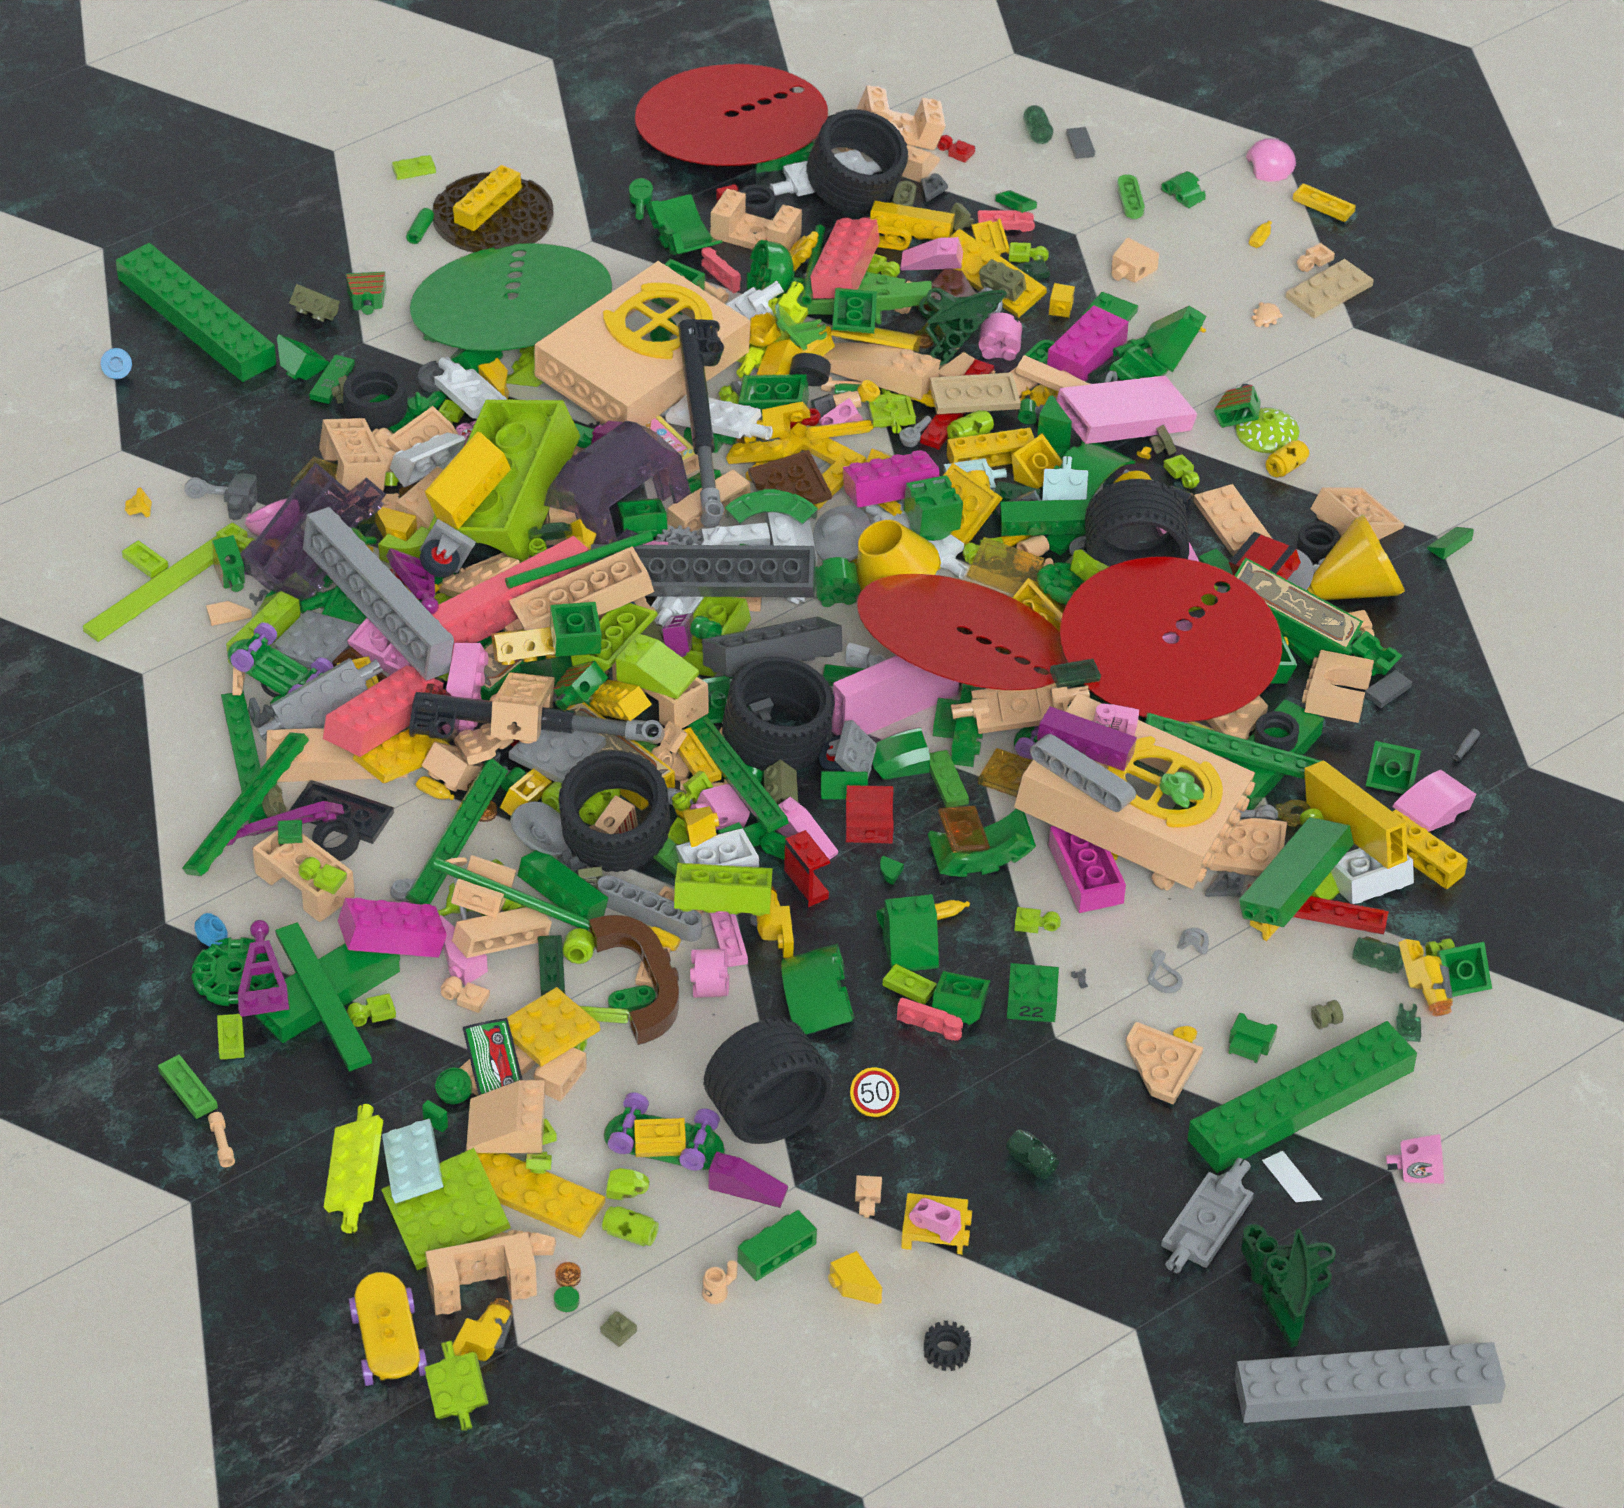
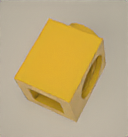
M1054 283L1050 298L1049 315L1070 317L1075 286Z

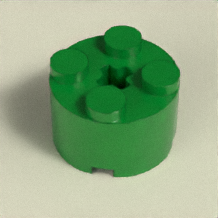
M832 557L822 561L823 565L820 567H815L816 595L819 601H821L822 606L831 607L836 603L852 605L857 601L856 598L860 593V583L857 566L854 562L850 563L844 557Z

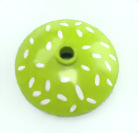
M1260 407L1258 420L1236 425L1237 438L1244 446L1257 452L1270 454L1289 442L1298 440L1300 432L1299 426L1292 416L1280 409L1271 407Z

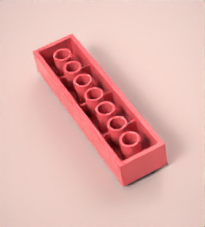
M572 536L439 604L437 612L432 615L452 634L454 643H477L491 636L492 633L504 629V627L518 619L509 600L589 566L590 562L510 589L506 586L505 578L589 551V549L576 537Z

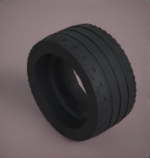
M380 366L367 367L353 372V374L348 376L343 386V405L347 418H365L370 430L390 428L398 424L405 417L408 406L407 388L403 377L392 369ZM370 394L390 396L389 399L381 402L360 400L362 397Z

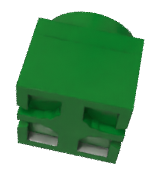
M947 475L906 483L904 511L910 520L909 526L913 532L926 540L935 541L944 539L952 531L961 528L963 501L959 494H956V489L952 488V483Z

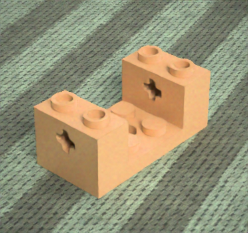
M866 86L857 109L876 113L889 120L901 132L907 145L935 150L946 126L941 101L922 97L914 116L908 113L894 112L889 109L886 90L877 86Z
M726 189L711 211V236L713 238L752 250L759 240L778 242L785 246L788 251L801 236V209L782 205L774 219L768 220L745 213L746 194Z
M365 418L323 420L319 449L324 460H338L335 484L340 495L383 494L387 463Z
M615 662L612 665L613 681H618ZM698 677L695 678L678 699L641 688L644 693H648L659 701V723L664 726L667 725L668 721H671L682 729L709 713L708 684Z
M509 672L492 701L491 737H497L501 741L516 739L522 743L537 742L541 734L542 707L553 708L555 677Z
M277 830L253 847L255 874L270 885L284 877L302 891L304 911L318 922L323 921L342 907L345 898L355 897L352 870L304 834H302L303 843L279 844ZM314 857L318 859L321 863L320 869L325 864H328L347 873L346 881L335 894L314 886L313 879L305 880L299 875V866L306 858Z
M527 1232L426 1251L427 1279L435 1315L450 1314L461 1310L459 1285H468L488 1279L494 1280L506 1276L512 1300L537 1296L536 1264Z

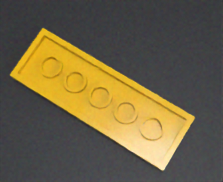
M958 229L949 237H959L963 250L961 269L953 270L963 271L970 285L978 291L983 289L979 272L991 259L996 262H1002L1007 267L1023 273L1027 287L1015 302L1010 299L1002 300V307L1019 318L1047 293L1045 286L961 229Z
M477 1153L500 1204L580 1239L606 1203L605 1196L547 1171L546 1173H532L531 1169H526V1162L508 1154Z

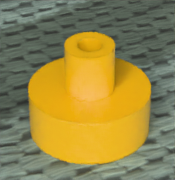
M864 380L858 387L860 400L862 402L875 401L880 395V389L874 382Z

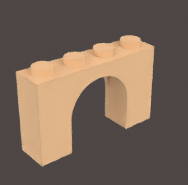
M1321 650L1319 657H1314L1306 689L1304 690L1302 703H1306L1305 712L1359 723L1365 692L1334 685L1367 690L1371 680L1374 660Z

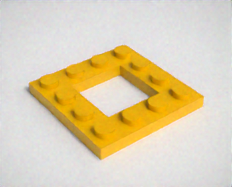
M798 422L790 430V436L780 440L791 441L793 447L788 456L800 453L802 450H809L814 456L831 464L822 476L833 496L844 486L843 467L850 466L852 463H866V457L830 438L808 439L807 434H805L808 427ZM771 461L756 462L752 467L765 464ZM747 471V472L745 473V474H746V479L752 482V480H751V478H750V476H749V473H748V471ZM827 501L814 504V506L819 510Z

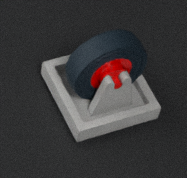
M437 519L419 549L421 551V565L431 575L442 578L449 577L454 572L458 573L476 541Z
M853 720L845 721L842 734L831 738L822 747L819 761L826 771L868 772L869 777L877 744Z

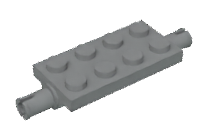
M350 658L270 704L276 716H274L275 719L257 728L260 736L266 741L267 730L322 729L325 726L327 714L368 689L365 685L366 681L382 673L383 669L376 659L360 669L355 667Z
M1237 1158L1229 1172H1225L1223 1175L1217 1176L1211 1172L1206 1175L1162 1240L1161 1246L1174 1252L1166 1262V1267L1172 1271L1176 1265L1174 1272L1179 1273L1187 1259L1205 1268L1208 1267L1253 1200L1254 1193L1245 1189L1241 1181L1250 1169V1164L1246 1160L1240 1166L1243 1159Z

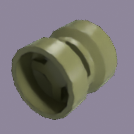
M1337 1000L1328 1001L1324 1006L1319 1004L1311 1008V1017L1317 1029L1327 1028L1331 1023L1336 1025L1343 1022V1011Z

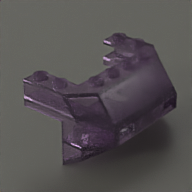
M626 420L566 462L549 486L544 506L575 513L577 520L581 519L587 529L596 533L593 544H610L616 542L617 537L609 507L649 478H653L659 500L665 501L672 496L673 503L677 504L690 495L691 492L682 455L657 432L636 422Z
M315 462L244 555L246 572L268 590L276 593L282 591L299 599V602L305 597L309 599L325 584L323 579L328 573L323 571L303 549L305 531L301 529V525L305 521L307 514L330 507L348 527L355 528L364 518L368 520L373 513H377L384 505L382 500L386 493L367 477L349 491Z

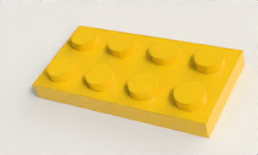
M408 729L394 735L361 757L354 754L353 760L385 784L422 768V764L434 742L450 744L441 739L429 738L427 735L416 734L415 737H410Z

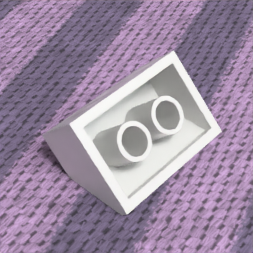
M448 432L440 436L435 435L429 441L417 443L405 451H398L393 456L390 469L403 487L422 480L437 466L445 469L462 450L466 439L464 436Z
M774 512L765 513V523L768 525L770 534V545L815 547L809 519L801 525L798 521L787 515Z
M767 523L724 527L728 534L720 544L770 545ZM714 528L699 530V535L702 536L703 542L705 539L708 540Z
M743 828L716 835L696 847L691 848L690 842L676 846L680 863L759 867V856Z
M1361 848L1347 852L1331 871L1340 894L1351 904L1361 903L1364 900L1381 896L1384 893L1401 889L1414 883L1413 859L1408 855L1406 862L1387 869Z

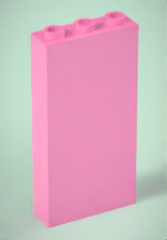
M1166 376L1060 388L1056 399L1072 421V428L1085 444L1158 435L1156 428L1161 425L1166 427L1168 433L1191 431L1197 416L1196 411Z
M894 656L833 683L835 706L832 715V732L836 736L841 735L845 721L853 720L868 735L936 705L938 698L950 699L958 695L959 682L935 675L898 656Z

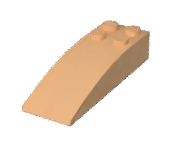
M834 343L835 347L823 355L831 363V373L860 382L869 380L880 388L920 400L923 394H927L930 390V378L938 377L940 360L930 355L915 353L910 349L887 345Z
M630 547L509 600V603L524 630L550 627V605L596 602L597 612L600 615L653 593L654 589L646 568L634 548Z
M324 729L267 730L266 761L289 732L305 733L309 739L303 751L296 756L290 768L281 775L277 782L377 779L353 760V753L324 740ZM405 774V775H403V776H401V777H398V778H408V777H407V774Z

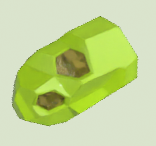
M623 1168L611 1170L607 1182L606 1196L607 1198L620 1201L624 1198H634L639 1194H644L649 1189L650 1181L646 1175L635 1170Z

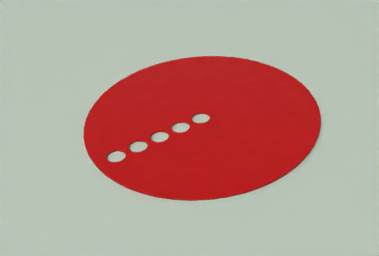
M749 64L713 65L692 69L669 77L655 85L642 97L635 112V122L639 133L657 150L688 162L718 166L755 164L789 155L812 142L818 136L823 123L828 119L827 102L821 92L811 83L783 70ZM793 87H802L804 91L800 93H793L790 91V89ZM776 93H785L788 95L784 99H777L774 97ZM760 99H769L772 101L768 105H760L757 103V101ZM744 105H753L755 109L752 111H744L741 109V107ZM728 111L739 113L736 117H727L724 114Z
M1138 558L1101 570L1086 580L1073 593L1064 609L1060 626L1061 646L1064 656L1077 678L1085 686L1088 685L1090 691L1111 705L1139 709V716L1146 717L1147 713L1180 722H1193L1220 717L1252 702L1273 680L1282 654V638L1277 620L1269 606L1255 590L1222 569L1184 558ZM1217 582H1225L1229 584L1230 590L1226 593H1220L1215 590L1214 585ZM1206 594H1211L1218 599V602L1215 605H1206L1202 602L1201 598ZM1192 607H1200L1205 611V615L1201 618H1194L1190 616L1188 611ZM1188 620L1191 622L1192 628L1188 631L1179 630L1176 627V622ZM1168 632L1175 633L1179 636V641L1174 644L1167 643L1163 640V635Z
M899 574L880 578L870 583L861 591L858 597L857 610L860 620L879 643L905 661L943 678L988 689L1031 690L1051 685L1063 678L1069 671L1070 666L1061 646L1060 632L1056 627L1027 605L991 588L946 576ZM958 627L967 628V629H969L973 634H970V635L963 634V633L959 632V631L957 630V628H958ZM976 638H986L989 641H991L992 644H982L978 642ZM995 648H1005L1009 650L1011 654H1001L997 652ZM1014 658H1025L1030 662V664L1025 665L1018 663ZM1034 668H1044L1049 672V674H1040L1036 672Z

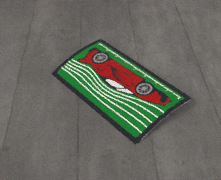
M507 1018L484 1021L462 1028L478 1095L523 1080Z

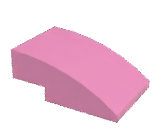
M368 618L363 621L347 640L348 644L363 657L369 656L371 662L376 659L383 671L390 675L406 665L413 667Z
M1439 770L1411 787L1394 803L1393 808L1408 816L1412 821L1429 832L1454 822L1457 814L1469 810L1476 793L1442 770Z

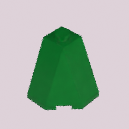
M1187 306L1151 323L1144 336L1146 345H1150L1153 351L1152 357L1163 367L1173 372L1198 334L1207 316L1193 307Z

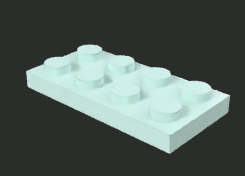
M430 1119L417 1121L406 1127L382 1134L391 1193L395 1204L443 1188L433 1126Z

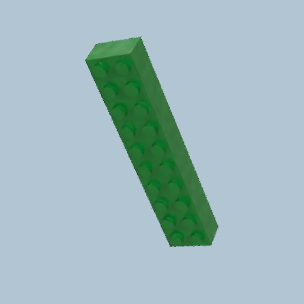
M151 243L143 245L116 259L118 279L242 382L276 365L275 345Z
M1385 1021L1191 1120L1187 1140L1215 1172L1218 1173L1234 1165L1237 1158L1245 1159L1414 1072L1417 1052L1388 1021Z

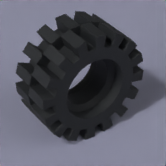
M944 1321L942 1326L940 1322L935 1323V1328L931 1325L929 1331H926L924 1338V1357L927 1358V1362L929 1364L934 1362L933 1367L938 1369L939 1365L942 1366V1371H946V1367H950V1370L954 1371L956 1365L959 1369L963 1367V1362L967 1363L971 1350V1337H969L970 1333L968 1330L964 1332L965 1327L960 1325L958 1328L957 1322L954 1321L952 1325H948V1321ZM949 1341L956 1344L957 1348L943 1350L937 1345L941 1342Z

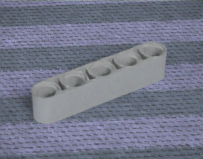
M1052 734L1045 735L1030 748V754L1037 763L1114 812L1121 811L1136 797V792L1132 785Z
M605 875L598 880V890L608 897L607 908L635 918L652 927L661 928L685 941L694 942L701 938L702 915L698 911L685 912L680 909H674V901L615 876Z

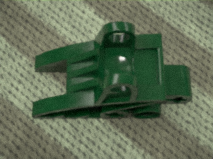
M932 288L928 291L926 297L919 303V311L928 321L918 331V334H928L936 345L929 355L933 358H936L938 355L941 357L939 369L950 360L963 343L1008 294L1004 290H990L968 297H955L940 288ZM938 293L941 300L930 297V294ZM925 301H927L929 306L932 308V311H926L924 309L923 303Z
M1256 1224L1248 1225L1243 1232L1241 1251L1251 1267V1279L1255 1283L1263 1285L1262 1298L1265 1304H1268L1270 1313L1273 1318H1276L1275 1322L1281 1332H1283V1336L1290 1348L1298 1345L1303 1331L1305 1312L1311 1297L1328 1287L1331 1282L1332 1274L1327 1267L1334 1262L1336 1251L1332 1245L1325 1242L1307 1245L1300 1229H1296L1293 1244L1279 1246L1276 1239L1268 1236L1263 1227ZM1320 1250H1326L1331 1254V1256L1327 1258H1321L1318 1256L1317 1252ZM1320 1274L1327 1277L1324 1281L1317 1280ZM1272 1289L1277 1294L1275 1295L1273 1292H1269V1290Z

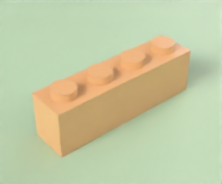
M731 470L715 480L716 489L720 493V501L724 506L723 514H725V507L742 495L750 493V482L735 470ZM702 488L667 508L668 525L673 526L674 529H678L679 525L682 526V529L690 527L691 532L704 526L700 520L702 515L700 492Z
M524 907L501 912L497 918L486 915L456 922L452 942L466 958L538 943V936L549 935L552 921L545 914Z

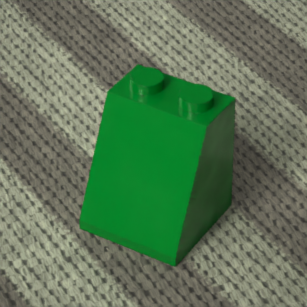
M932 894L885 899L883 940L890 969L895 964L909 971L939 968L937 911Z

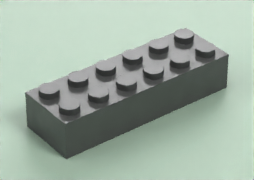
M817 616L702 639L703 666L711 668L713 672L723 673L725 677H734L737 671L742 669V666L759 658L774 656L792 658L798 661H813L818 656L832 657L834 653L843 652L842 625Z

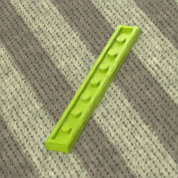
M215 536L82 626L83 632L99 642L213 565L212 540L219 538Z

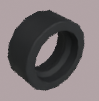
M754 184L740 190V193L746 194L745 213L765 219L773 215L776 207V195L772 189L764 185ZM751 200H762L766 203L761 205H752L747 202Z
M796 354L792 358L789 375L806 374L808 386H822L829 380L831 363L823 356L817 354Z
M1325 522L1307 523L1300 528L1297 548L1307 555L1310 560L1320 561L1326 558L1340 539L1339 532L1334 526ZM1319 537L1329 541L1330 544L1315 545L1308 542L1307 539Z
M1272 711L1265 713L1256 722L1255 742L1289 752L1295 748L1298 742L1299 724L1295 718L1284 712ZM1280 728L1287 731L1290 735L1275 738L1266 734L1264 730Z
M338 815L334 821H320L314 828L312 840L338 861H342L354 854L360 839L359 833L351 820ZM339 829L348 831L347 839L339 846L328 848L323 845L325 838L331 832Z

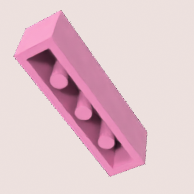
M454 643L445 695L481 699V686L485 683L484 668L488 664V653L484 650L481 643ZM460 720L457 735L464 730L474 731V727L477 726L478 722ZM444 725L442 729L446 734H448L451 730V726Z

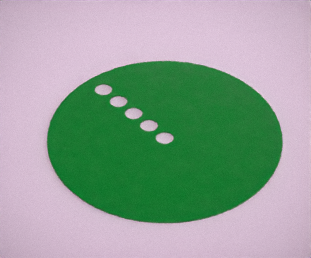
M536 243L515 244L501 249L489 248L458 258L430 274L414 292L410 302V313L416 327L424 335L441 344L475 351L520 349L535 346L537 342L612 292V280L608 270L600 261L587 253L573 248ZM516 251L526 252V254L521 257L512 256V253ZM515 261L524 262V265L521 267L513 268L510 266ZM512 272L522 273L518 278L508 277V274ZM512 282L521 284L515 289L506 288V285ZM509 293H517L519 295L511 300L504 298Z

